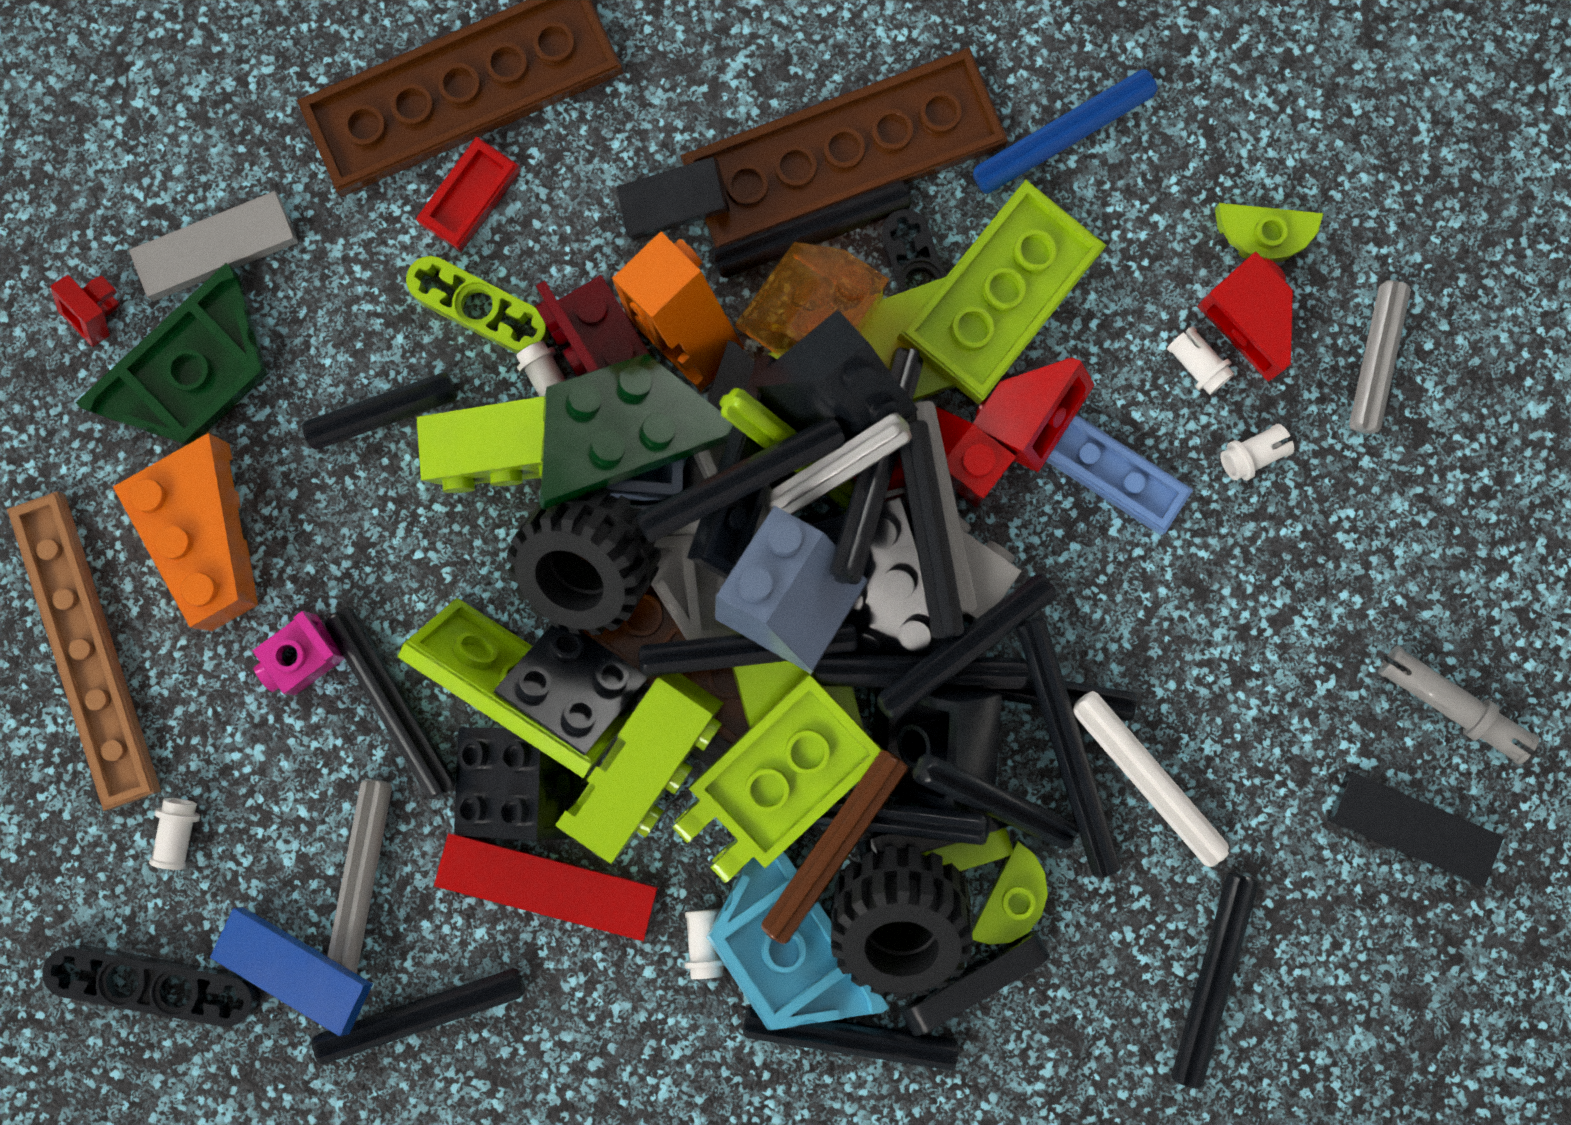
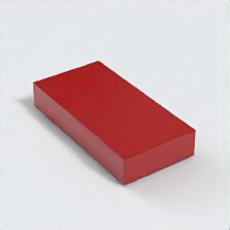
M476 136L416 217V221L429 232L462 253L520 174L521 169L519 165Z

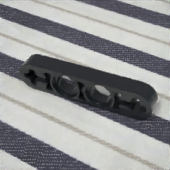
M71 945L53 952L46 959L42 972L46 988L52 994L62 998L221 1027H232L249 1019L256 1012L260 1003L258 987L234 972L88 945ZM75 958L74 964L78 969L93 971L100 968L96 978L86 976L72 980L70 983V974L62 972V965L73 961ZM120 965L132 967L137 973L138 986L132 995H122L114 988L113 974ZM172 975H181L190 982L192 995L185 1005H176L167 998L165 993L166 984ZM207 980L210 981V984H209L208 988H207ZM232 987H236L235 996L243 999V1006L232 1010L231 1013L228 1012V1003L225 1001L211 999L203 1003L207 993L223 994L231 990Z

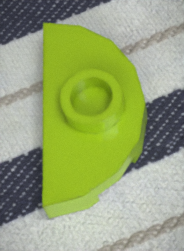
M1219 203L1215 208L1217 228L1220 234L1224 233L1229 244L1239 251L1238 254L1242 258L1247 259L1256 251L1263 259L1268 258L1275 263L1284 262L1291 256L1303 251L1318 233L1324 214Z
M1015 840L1012 846L1014 853L1007 856L972 926V935L975 941L988 945L1011 943L1030 932L1043 914L1048 896L1045 872L1035 854L1017 840Z

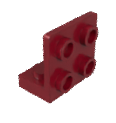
M599 275L559 300L555 298L545 280L535 285L543 301L534 306L558 346L567 341L571 345L562 352L577 377L647 353L650 355L602 275Z

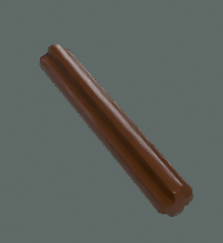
M886 750L878 753L762 921L761 928L772 940L781 944H786L791 940L902 780L908 766L898 756Z

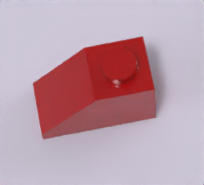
M1255 251L1218 284L1197 307L1268 382L1291 364L1293 289L1286 283V276L1282 269L1274 261L1268 258L1263 259Z
M1071 357L1000 381L991 396L985 398L978 407L973 424L1016 456L1013 461L1039 473L1095 384L1083 363Z
M936 407L953 490L977 508L1016 456L973 423Z

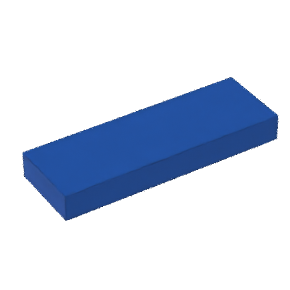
M244 907L233 908L210 956L214 961L339 1037L350 1034L373 983Z

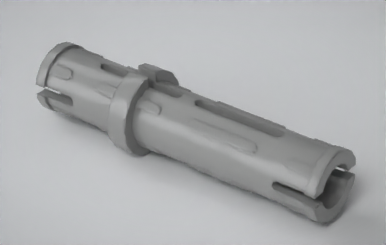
M1395 646L1387 656L1405 668L1404 672L1384 660L1378 669L1379 675L1406 689L1449 719L1464 727L1463 734L1475 741L1481 738L1512 759L1517 765L1524 763L1531 755L1513 744V739L1535 751L1539 743L1538 735L1530 733L1514 721L1500 714V707L1488 699L1483 702L1404 651L1401 646Z

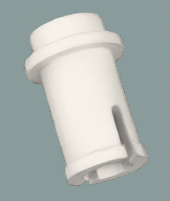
M1192 326L1186 330V334L1183 332L1168 346L1167 350L1173 353L1198 381L1195 387L1199 391L1204 388L1211 395L1234 376L1233 371L1229 368L1232 362L1229 359L1222 361L1196 332V328Z
M544 341L536 342L516 355L520 362L517 369L520 373L526 372L539 397L545 395L548 386L566 381L553 358L556 354L553 347L548 348Z
M1275 424L1270 429L1242 443L1237 440L1228 443L1227 450L1221 452V462L1230 478L1233 480L1242 478L1247 481L1255 476L1256 470L1284 456L1287 457L1293 454L1294 444L1293 441L1283 445L1279 442L1290 437V434L1281 424Z
M164 798L162 808H156L155 816L160 819L152 857H150L149 861L151 866L169 870L185 869V860L193 822H198L200 819V814L195 812L197 803L185 799Z
M720 909L685 912L690 961L684 962L686 969H690L691 979H708L723 976L724 963L706 937Z

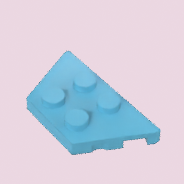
M782 852L766 868L754 857L746 863L706 937L767 1030L878 1014L886 1011L889 1008L881 995L871 992V986L859 987L851 982V974H843L837 967V958L833 957L831 951V920L818 901L788 943H778L768 937L762 930V921L797 872L786 853Z

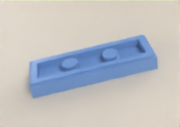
M1077 414L1046 460V462L1161 536L1167 532L1193 491L1192 488Z

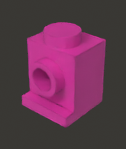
M301 611L293 617L294 620L252 650L260 661L253 667V670L261 683L269 691L275 692L277 689H280L283 694L297 695L345 659L318 615ZM293 646L297 651V660L294 664L288 666L283 660L282 654Z

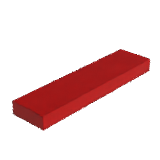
M453 832L447 835L434 882V887L640 941L645 940L659 887L473 837L460 836Z

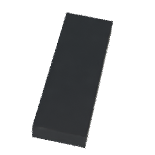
M1346 771L1327 819L1328 822L1482 887L1486 886L1504 839L1502 835L1349 771Z

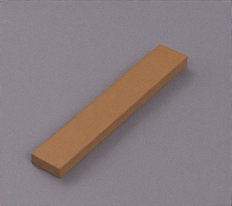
M56 491L8 508L10 521L103 811L112 810L162 792L66 495Z

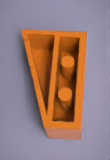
M659 232L612 279L629 321L701 392L715 379L728 340L737 343L743 350L745 348L712 292L705 276L698 268L702 264L699 256L682 239L679 238L673 243L662 232Z
M207 433L118 483L113 488L189 627L212 632L258 606L248 544L247 540L243 539L238 511L241 508L239 493L234 489L230 460H232L230 444Z

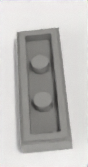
M273 191L129 249L146 296L154 302L208 280L225 263L235 269L299 242L281 197L276 191Z

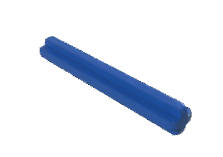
M1141 69L977 165L972 173L975 183L984 194H989L1153 98L1158 90L1155 79L1146 69Z

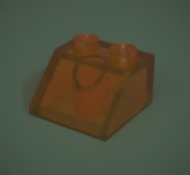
M794 242L737 320L735 327L781 357L837 309L861 332L880 305L890 279L844 249Z

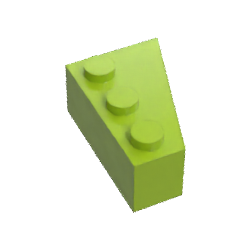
M544 396L417 417L421 481L442 485L444 493H465L474 491L475 484L490 483L492 486H512L522 484L525 479H542L541 451L544 435Z
M681 673L659 675L617 735L619 738L600 767L596 766L586 780L589 784L577 802L568 811L565 810L555 826L612 864L637 833L647 838L664 813V810L658 807L657 803L666 790L675 795L693 769L685 761L695 746L704 751L722 726V723L716 720L715 716L724 703Z

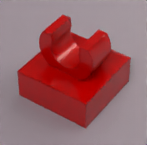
M68 274L50 286L57 311L92 347L110 336L105 317L113 313L120 305L113 297L117 293L116 289L102 275L91 280L83 289Z

